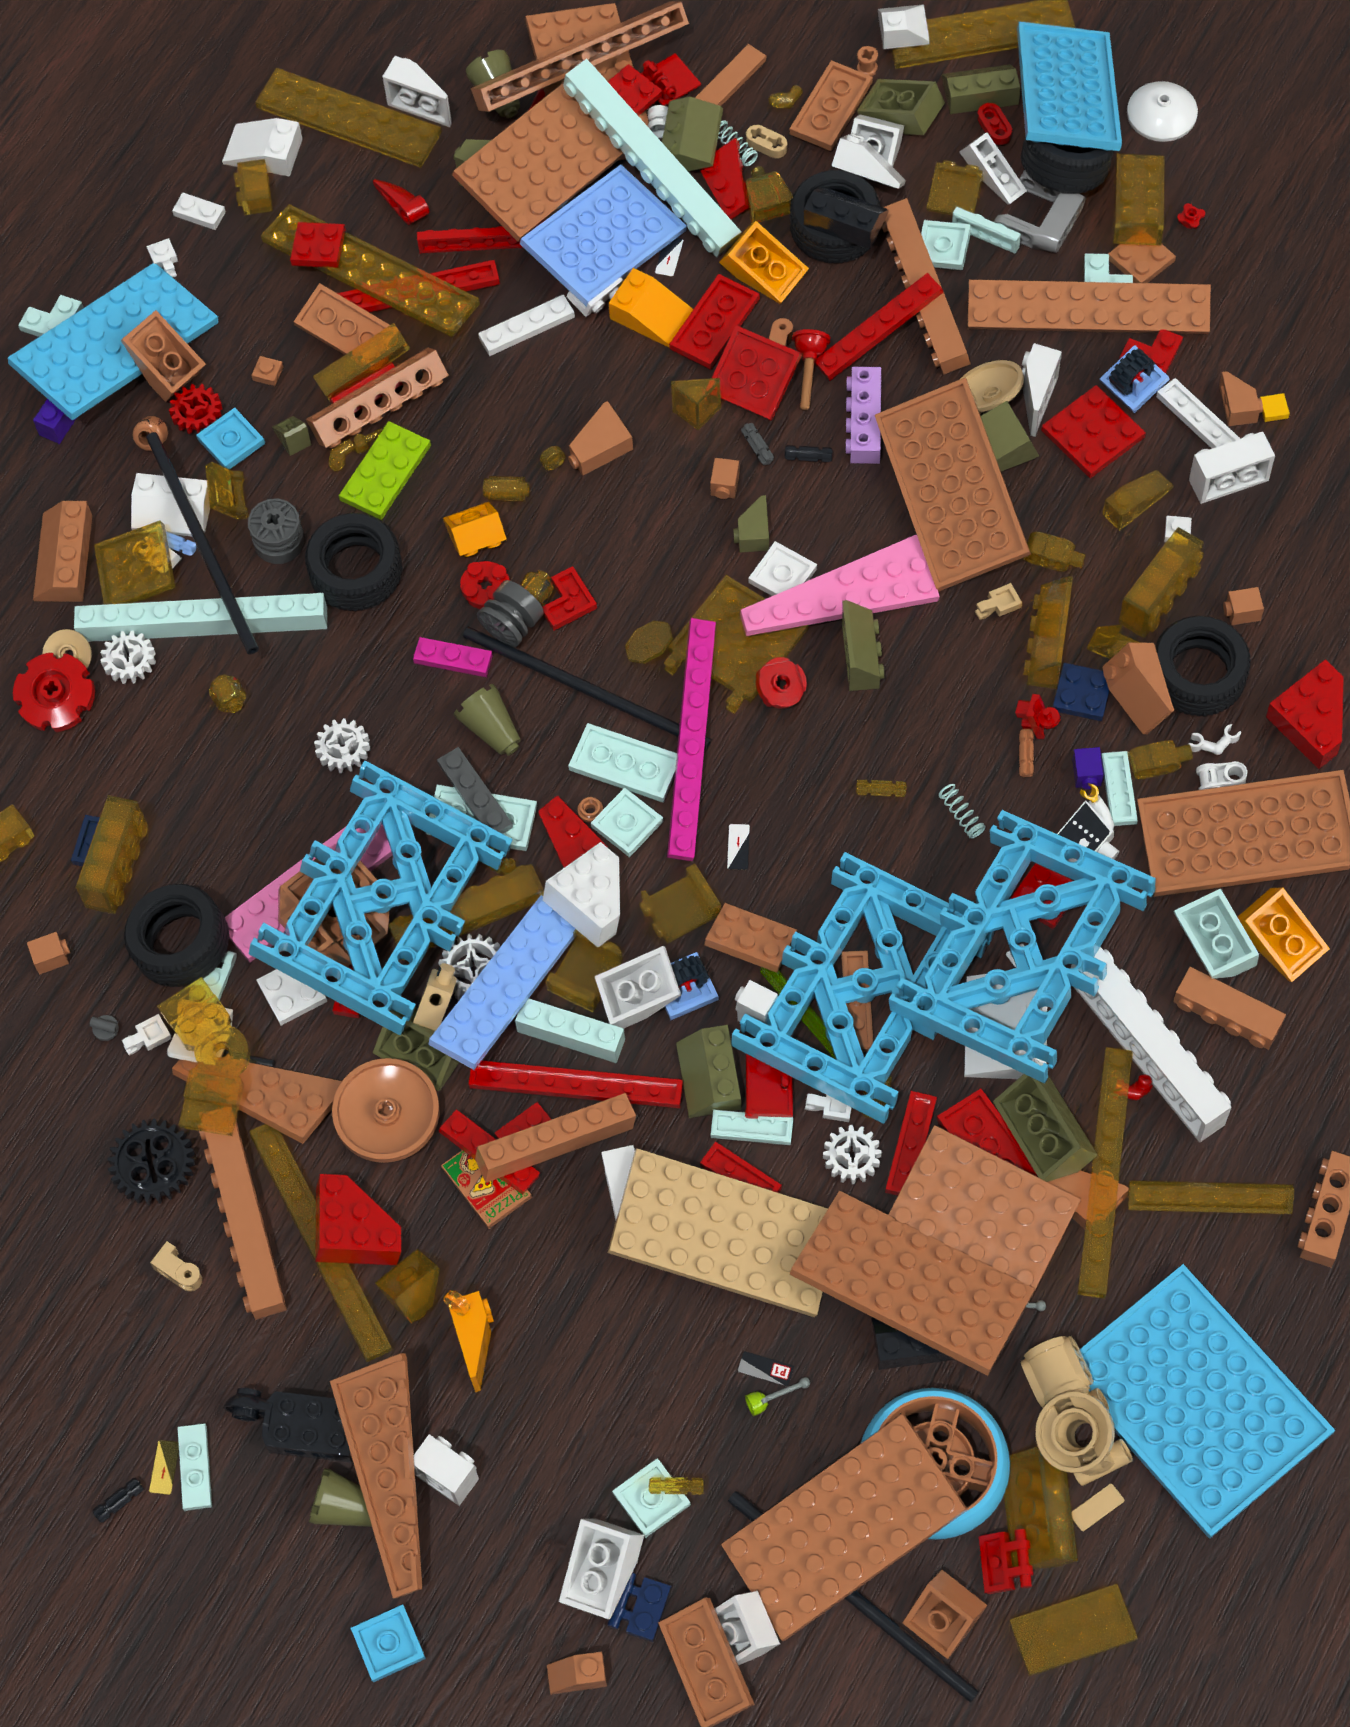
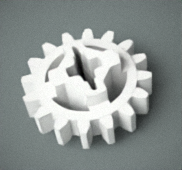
M121 631V637L119 638L112 635L113 642H105L107 650H101L100 652L102 655L100 661L105 673L111 675L113 681L118 680L120 677L122 684H125L127 679H131L132 683H135L138 676L141 679H145L143 673L145 671L151 673L150 665L156 663L154 658L156 653L150 639L145 640L142 633L136 637L134 631H131L129 636H126L124 631Z
M344 718L341 724H337L336 720H332V727L325 724L323 726L325 732H318L319 740L314 741L317 749L315 752L317 758H320L321 765L328 764L330 771L338 767L339 773H342L345 767L351 772L353 769L352 765L354 764L361 767L360 759L367 760L366 751H370L369 737L365 733L364 727L359 726L357 728L356 721L354 720L347 724Z
M850 1125L849 1131L846 1132L840 1127L839 1135L831 1133V1142H825L824 1148L828 1150L823 1152V1159L828 1160L825 1162V1168H833L831 1172L833 1178L838 1174L841 1175L842 1183L845 1182L846 1178H850L852 1184H855L856 1178H860L862 1182H865L866 1174L874 1176L875 1170L873 1167L879 1168L880 1161L876 1159L880 1158L882 1153L881 1150L877 1149L879 1141H871L873 1138L872 1132L866 1135L863 1134L864 1127L862 1126L858 1131H854L853 1125ZM847 1140L842 1146H838L841 1142ZM851 1146L855 1154L854 1163H852L849 1154ZM862 1163H867L865 1166H863L862 1168L858 1169V1167H859ZM839 1164H843L847 1169L841 1167Z

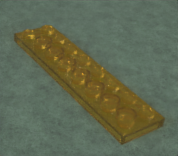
M1036 0L927 19L929 45L890 48L895 68L1018 48L1017 26L1019 21L1075 28L1068 1Z
M279 68L275 69L255 102L258 109L299 122L302 125L422 168L442 133L441 127Z

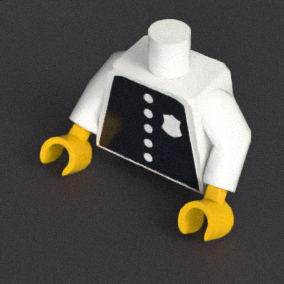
M1088 783L1092 789L1090 795H1087L1082 789L1080 790V795L1089 799V803L1085 801L1057 835L1111 859H1115L1119 854V850L1110 844L1114 837V822L1108 807L1102 798L1098 796V788ZM1070 858L1067 861L1075 862L1077 859Z

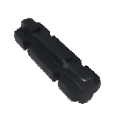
M787 445L785 447V459L787 460L799 458L798 460L818 461V459H822V462L832 461L833 450L829 447H822V449L812 446H799V448H796L795 445Z
M132 1478L126 1483L127 1486L125 1488L121 1487L104 1500L105 1504H99L93 1509L92 1512L99 1522L106 1521L111 1517L110 1513H116L132 1500L131 1497L133 1495L136 1497L143 1491V1486L136 1478Z

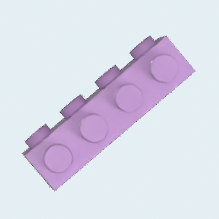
M852 367V376H847V391H851V397H847L846 412H851V418H846V433H851V439H846V454H851L850 463L880 464V430L874 415L881 412V367Z

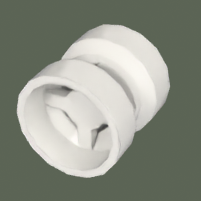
M663 105L652 106L648 110V120L650 121L648 128L651 129L657 138H663L668 107Z

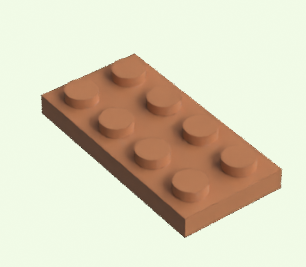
M831 60L790 127V135L832 151L872 85L873 77Z
M320 283L294 320L295 326L372 372L380 367L401 335L398 329Z
M704 1598L658 1622L701 1727H713L755 1705L710 1598Z

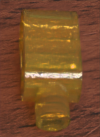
M1042 532L1030 533L1027 544L1031 555L1024 557L1027 562L1061 572L1067 571L1069 565L1082 569L1086 554L1074 551L1075 545L1071 541Z
M1171 740L1139 746L1128 752V758L1135 779H1146L1175 772L1181 768V762L1193 759L1190 745L1176 747L1174 741Z

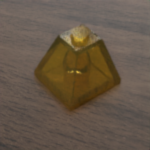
M416 1249L376 1281L375 1284L407 1321L413 1323L415 1320L421 1319L427 1310L433 1306L440 1269L434 1262Z

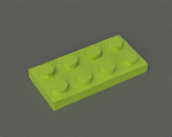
M388 421L339 494L340 501L382 520L431 447L430 440Z

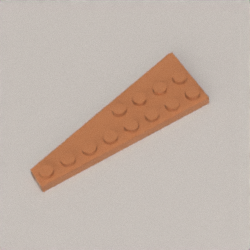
M400 1353L330 1381L393 1598H399L422 1589L408 1365L406 1354Z

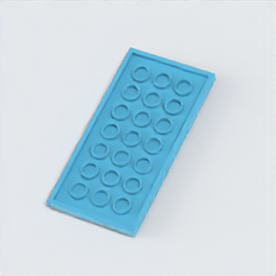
M1019 21L1017 37L1026 140L1079 146L1081 148H1097L1105 151H1120L1122 138L1110 33Z
M153 263L9 356L8 364L65 415L74 420L142 374L121 340L155 310L187 344L218 324V316L161 267Z

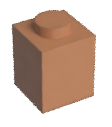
M715 458L710 482L711 496H716L720 499H735L740 474L739 461Z
M1258 587L1228 592L1227 600L1223 602V610L1225 616H1229L1231 625L1261 621L1264 607Z
M57 932L27 942L34 966L39 975L69 964L66 956L70 954L66 939L61 940Z

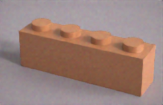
M1192 967L1188 969L1176 991L1173 1001L1180 1009L1186 1012L1192 1011L1200 1015L1207 1023H1216L1224 1027L1231 1035H1240L1248 1039L1253 1046L1258 1048L1264 1047L1268 1050L1286 1017V1014L1216 979H1212L1210 976Z

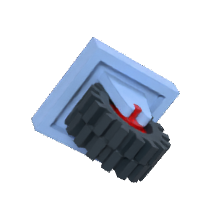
M1135 345L1100 378V382L1133 413L1141 408L1169 381V376Z
M697 952L671 963L681 996L664 1006L670 1020L719 1000L718 994Z

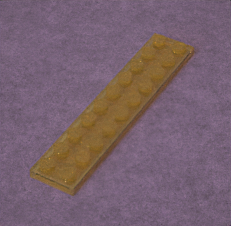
M288 204L262 233V242L291 256L298 222H327ZM345 232L338 268L314 267L451 337L480 305L479 298Z

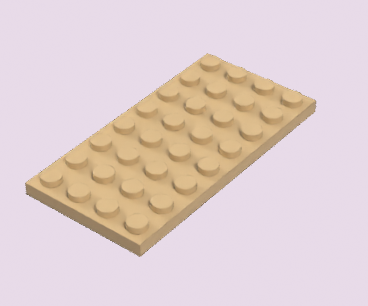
M636 1149L607 1253L815 1317L818 1313L823 1292L791 1276L790 1271L828 1209Z

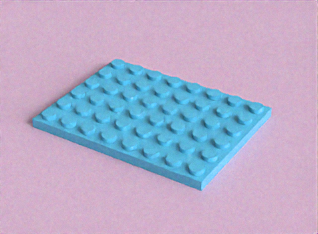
M1184 1264L1080 1349L1093 1378V1384L1089 1385V1392L1099 1388L1105 1396L1109 1406L1108 1411L1113 1419L1115 1433L1126 1443L1130 1450L1209 1539L1335 1432V1429Z

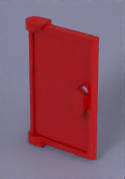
M746 1054L745 1117L749 1119H758V1116L793 1117L792 1077Z

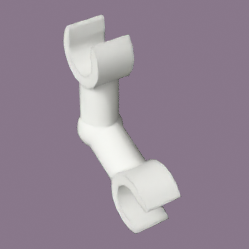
M1230 724L1225 727L1224 734L1217 743L1204 740L1203 736L1199 733H1192L1191 739L1198 741L1199 744L1188 743V749L1192 752L1205 750L1215 755H1220L1230 743H1236L1240 739L1241 731L1235 736L1229 735L1228 733L1232 726Z

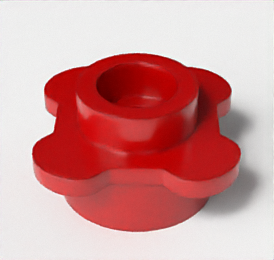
M1190 203L1183 206L1184 210L1178 214L1177 220L1186 228L1198 227L1200 219L1205 217V211L1197 209Z

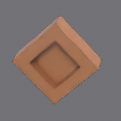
M260 356L251 375L253 381L276 386L284 367L283 362Z

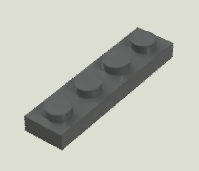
M459 747L437 759L439 767L477 821L502 834L513 828L512 822Z

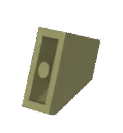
M766 495L760 496L738 518V528H733L734 543H739V552L769 550Z

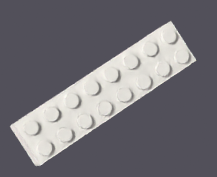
M1100 947L1094 958L1107 963V975L1104 981L1100 980L1099 976L1083 972L1084 975L1091 979L1093 977L1098 979L1099 989L1095 996L1075 988L1076 991L1140 1070L1152 1078L1153 1086L1199 1143L1225 1126L1231 1110L1229 1098L1224 1092H1219L1213 1085L1214 1081L1208 1072H1202L1197 1065L1194 1055L1189 1050H1184L1180 1045V1039L1173 1030L1166 1028L1160 1013L1149 1007L1146 1003L1145 995L1139 989L1135 990L1130 983L1127 973L1123 969L1119 970L1113 963L1114 959L1110 952Z

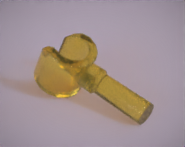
M380 428L366 436L363 434L356 435L353 445L358 454L366 452L369 449L367 442L378 437L383 429Z

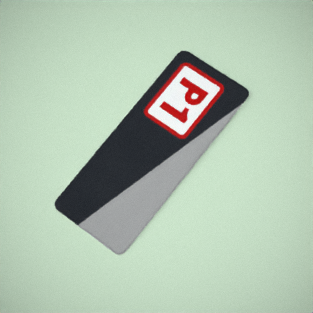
M744 1351L738 1372L788 1386L794 1366Z

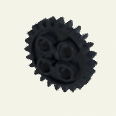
M156 1119L152 1120L151 1126H148L145 1120H142L141 1128H138L133 1123V1131L131 1133L126 1130L122 1131L125 1136L124 1139L115 1138L118 1147H110L111 1153L115 1155L107 1159L109 1164L114 1165L108 1168L110 1175H114L111 1180L114 1185L118 1184L117 1189L120 1193L126 1191L125 1196L127 1199L135 1195V1201L138 1204L142 1201L143 1197L148 1205L151 1204L152 1198H156L158 1203L161 1204L162 1196L164 1195L171 1200V1192L173 1190L179 1194L181 1193L180 1184L188 1186L189 1183L185 1176H193L192 1170L188 1168L196 1165L194 1159L190 1158L195 1155L193 1148H189L192 1143L190 1139H185L186 1134L183 1130L178 1132L176 1124L169 1128L166 1120L160 1126H158ZM150 1140L151 1153L155 1158L153 1165L157 1174V1183H153V1173L148 1165L150 1164V1157L146 1147V1141ZM160 1143H169L164 1150H157V1146ZM137 1148L142 1149L138 1156H130L133 1150ZM173 1167L170 1174H161L164 1168ZM138 1174H147L144 1180L135 1181Z

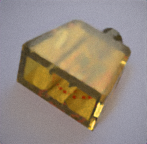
M761 166L753 168L750 172L752 178L746 180L751 223L755 221L759 223L790 214V202L793 195L780 174L776 171L766 174Z

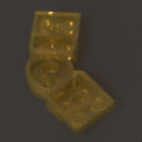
M201 977L157 1005L159 1011L186 1050L194 1051L198 1064L188 1074L179 1126L185 1129L233 1136L244 1088L239 1074H242L249 1064L250 1050L244 1035L238 1029L231 1026L230 1015ZM221 1049L229 1050L225 1057L219 1058L216 1056V1053Z

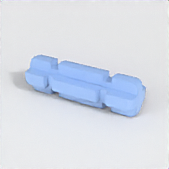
M158 527L151 531L150 538L158 544L162 542L168 548L178 552L182 550V553L188 556H192L196 552L197 545L193 541H185V538L168 531L164 533L165 530Z

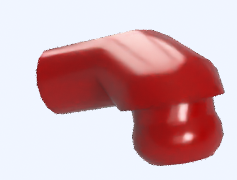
M1143 1074L1131 1086L1116 1083L1114 1096L1139 1100L1151 1091L1153 1087L1152 1078L1149 1075Z

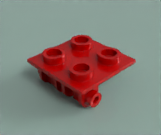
M676 53L657 64L650 60L645 61L643 64L644 69L641 74L663 90L662 97L658 99L659 103L663 106L668 105L669 101L676 100L701 86L700 81Z

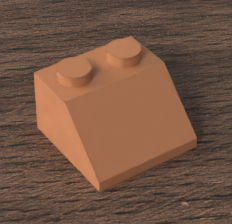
M941 1570L928 1583L903 1621V1624L948 1659L973 1628L987 1605Z

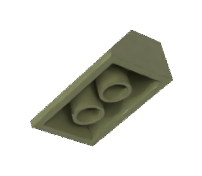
M1010 64L942 74L950 114L977 111L985 103H994L999 107L1019 105V79L1016 68Z
M690 96L669 101L662 143L687 171L713 166L723 108L720 105Z
M844 600L842 601V631L849 691L879 689L880 679H884L883 664H878V657L882 656L881 642H876L875 634H879L878 619H873L871 609Z
M415 1007L413 1015L409 1021H406L401 1035L382 1027L373 1053L382 1059H399L415 1065L429 1077L435 1090L440 1091L459 1064V1061L429 1045V1039L435 1031L413 1023L417 1007ZM389 1010V1012H391L400 1019H402L403 1016H405L394 1010Z
M728 1025L700 1029L676 1042L689 1118L712 1115L713 1110H741V1096Z

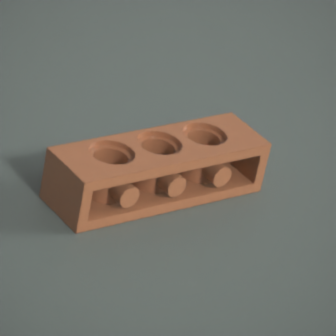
M1334 1151L1331 1152L1328 1159L1323 1158L1319 1170V1174L1323 1175L1321 1184L1316 1182L1312 1198L1316 1199L1314 1208L1309 1207L1305 1218V1223H1308L1309 1227L1307 1233H1301L1297 1246L1302 1249L1300 1258L1332 1268L1336 1260L1350 1211V1156ZM1330 1180L1340 1181L1343 1187H1333L1330 1184ZM1322 1205H1332L1335 1208V1212L1329 1213L1325 1211ZM1319 1228L1324 1229L1328 1233V1237L1318 1236L1315 1230Z

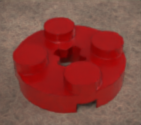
M490 561L470 563L460 581L463 597L468 600L472 607L477 609L484 607V603L487 600H493L492 594L504 580L510 581L506 568L503 565ZM488 581L492 586L482 589L480 583Z
M777 657L771 659L756 673L758 694L768 707L778 709L789 708L800 701L803 692L806 690L807 681L804 671L798 664L795 665L789 661L790 659ZM777 677H780L781 680L786 681V685L783 686V689H780V687L777 686Z

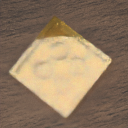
M159 520L94 544L104 605L134 603L175 588L165 524Z

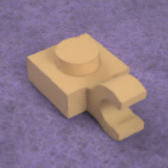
M1010 583L988 593V600L976 604L978 609L975 610V613L979 620L990 616L994 611L1000 617L1020 609L1022 601Z

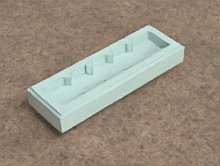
M959 207L955 208L952 223L971 224L970 235L1016 254L1020 246V233L1006 228L1003 224L985 219L979 214H973Z
M1127 751L1102 753L1101 760L1108 809L1114 826L1137 824Z
M713 1110L711 1138L791 1145L793 1117L758 1116V1119H749L745 1117V1112Z
M206 1424L178 1427L183 1510L212 1507L207 1426Z

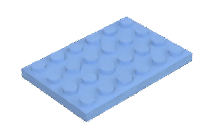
M619 165L522 237L520 245L587 307L589 301L620 277L624 279L633 268L637 269L686 231L687 225L628 170Z

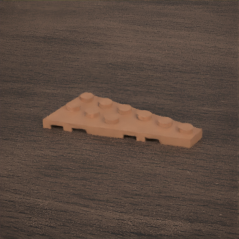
M221 1057L219 1064L216 1066L179 1060L172 1068L173 1075L302 1144L332 1110L335 1093L342 1082Z

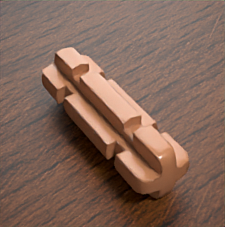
M1022 729L1019 734V775L1021 777H1032L1034 772V732L1032 729Z

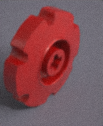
M53 652L30 660L26 664L28 671L25 674L19 673L13 686V700L17 705H22L18 710L19 714L29 725L41 731H44L47 726H51L55 732L65 731L76 726L82 721L80 713L84 710L90 711L95 698V685L91 679H86L90 674L88 669L77 658L66 653L59 659H57Z

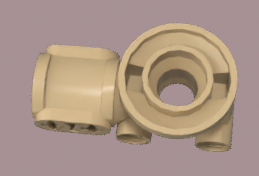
M1071 1336L1056 1337L1040 1343L1027 1351L1024 1355L1025 1359L1021 1361V1365L1038 1403L1043 1407L1036 1424V1441L1043 1457L1055 1468L1074 1473L1081 1486L1132 1462V1455L1126 1443L1122 1439L1114 1442V1423L1108 1411L1109 1406L1105 1396L1099 1388L1089 1392V1385L1093 1384V1378L1075 1340ZM1089 1423L1093 1430L1092 1440L1086 1447H1080L1075 1440V1431L1081 1424Z

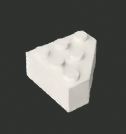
M601 842L549 878L545 883L543 901L596 947H600L616 935L620 917L619 857Z

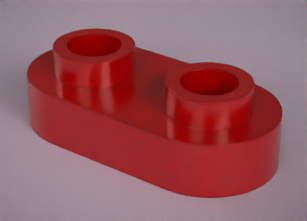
M994 103L981 105L978 110V122L984 132H987L997 145L1008 143L1012 136V127L1000 107Z

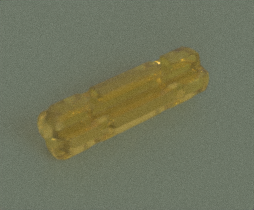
M857 780L856 792L858 795L871 793L874 796H891V794H895V796L904 797L907 785L904 781H896V784H893L892 781L871 780V783H869L868 780Z
M651 1477L649 1479V1492L651 1494H661V1492H665V1494H688V1492H692L694 1495H701L704 1492V1481L702 1478L688 1480V1478L665 1477V1480H661V1477Z

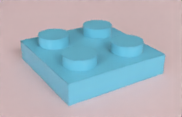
M236 408L230 410L196 435L198 441L226 471L265 444L264 438Z
M404 1605L351 1628L373 1682L426 1659Z

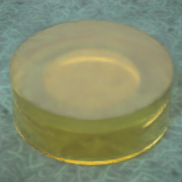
M558 446L549 447L540 457V462L546 470L556 469L565 460V454Z
M449 1290L443 1297L445 1304L460 1316H465L471 1309L470 1303L454 1290Z

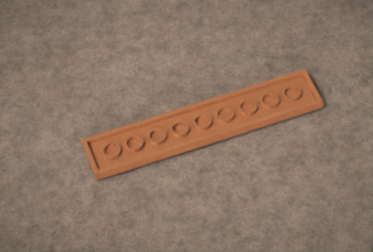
M969 280L968 329L1159 333L1160 329H1164L1176 334H1209L1211 285Z

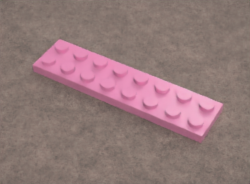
M383 824L360 860L370 872L392 856ZM345 828L324 842L323 845L335 851L337 841ZM355 829L359 833H366L364 829ZM302 860L225 917L229 928V939L249 962L256 959L248 953L253 938L258 939V931L263 922L282 933L285 932V928L278 922V889L300 871ZM258 939V942L263 945H266L268 947L273 946L264 939L262 941Z

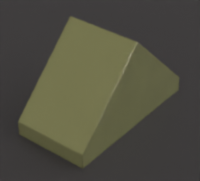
M294 416L272 427L290 456L311 445L305 422Z

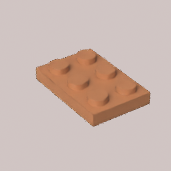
M725 903L705 939V946L777 973L782 964L783 951L787 945L791 946L792 936L797 930Z

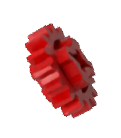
M191 384V389L189 390L182 387L183 393L175 392L176 400H170L171 408H169L173 424H177L180 431L186 428L188 434H191L193 430L199 433L201 429H205L214 423L216 418L222 417L220 410L223 407L218 393L214 394L211 387L205 390L204 384H201L199 388H195V385Z

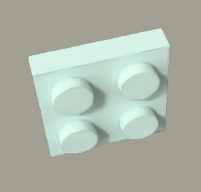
M924 220L921 235L933 266L936 268L963 270L971 234V224Z
M624 788L591 822V827L630 857L663 823V817Z
M658 1458L612 1491L645 1538L691 1505Z

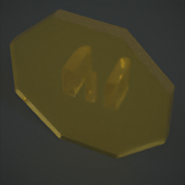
M652 621L635 630L625 645L628 660L645 664L662 655L673 639L670 625L666 622Z

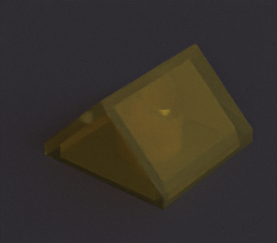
M720 378L671 381L673 412L697 430L721 409Z

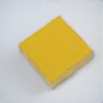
M1284 393L1260 397L1263 403L1262 414L1264 422L1289 418L1290 413Z

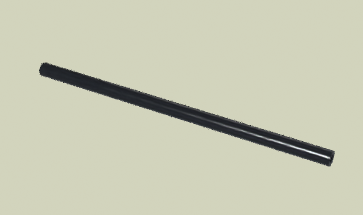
M152 432L146 437L247 654H254L259 650L257 643L158 434Z
M469 626L463 633V638L676 737L679 736L680 724ZM705 736L704 750L709 748L712 740Z
M735 1491L728 1500L732 1506L752 1522L764 1514L738 1491ZM855 1590L844 1598L971 1703L979 1693L976 1688L860 1592Z

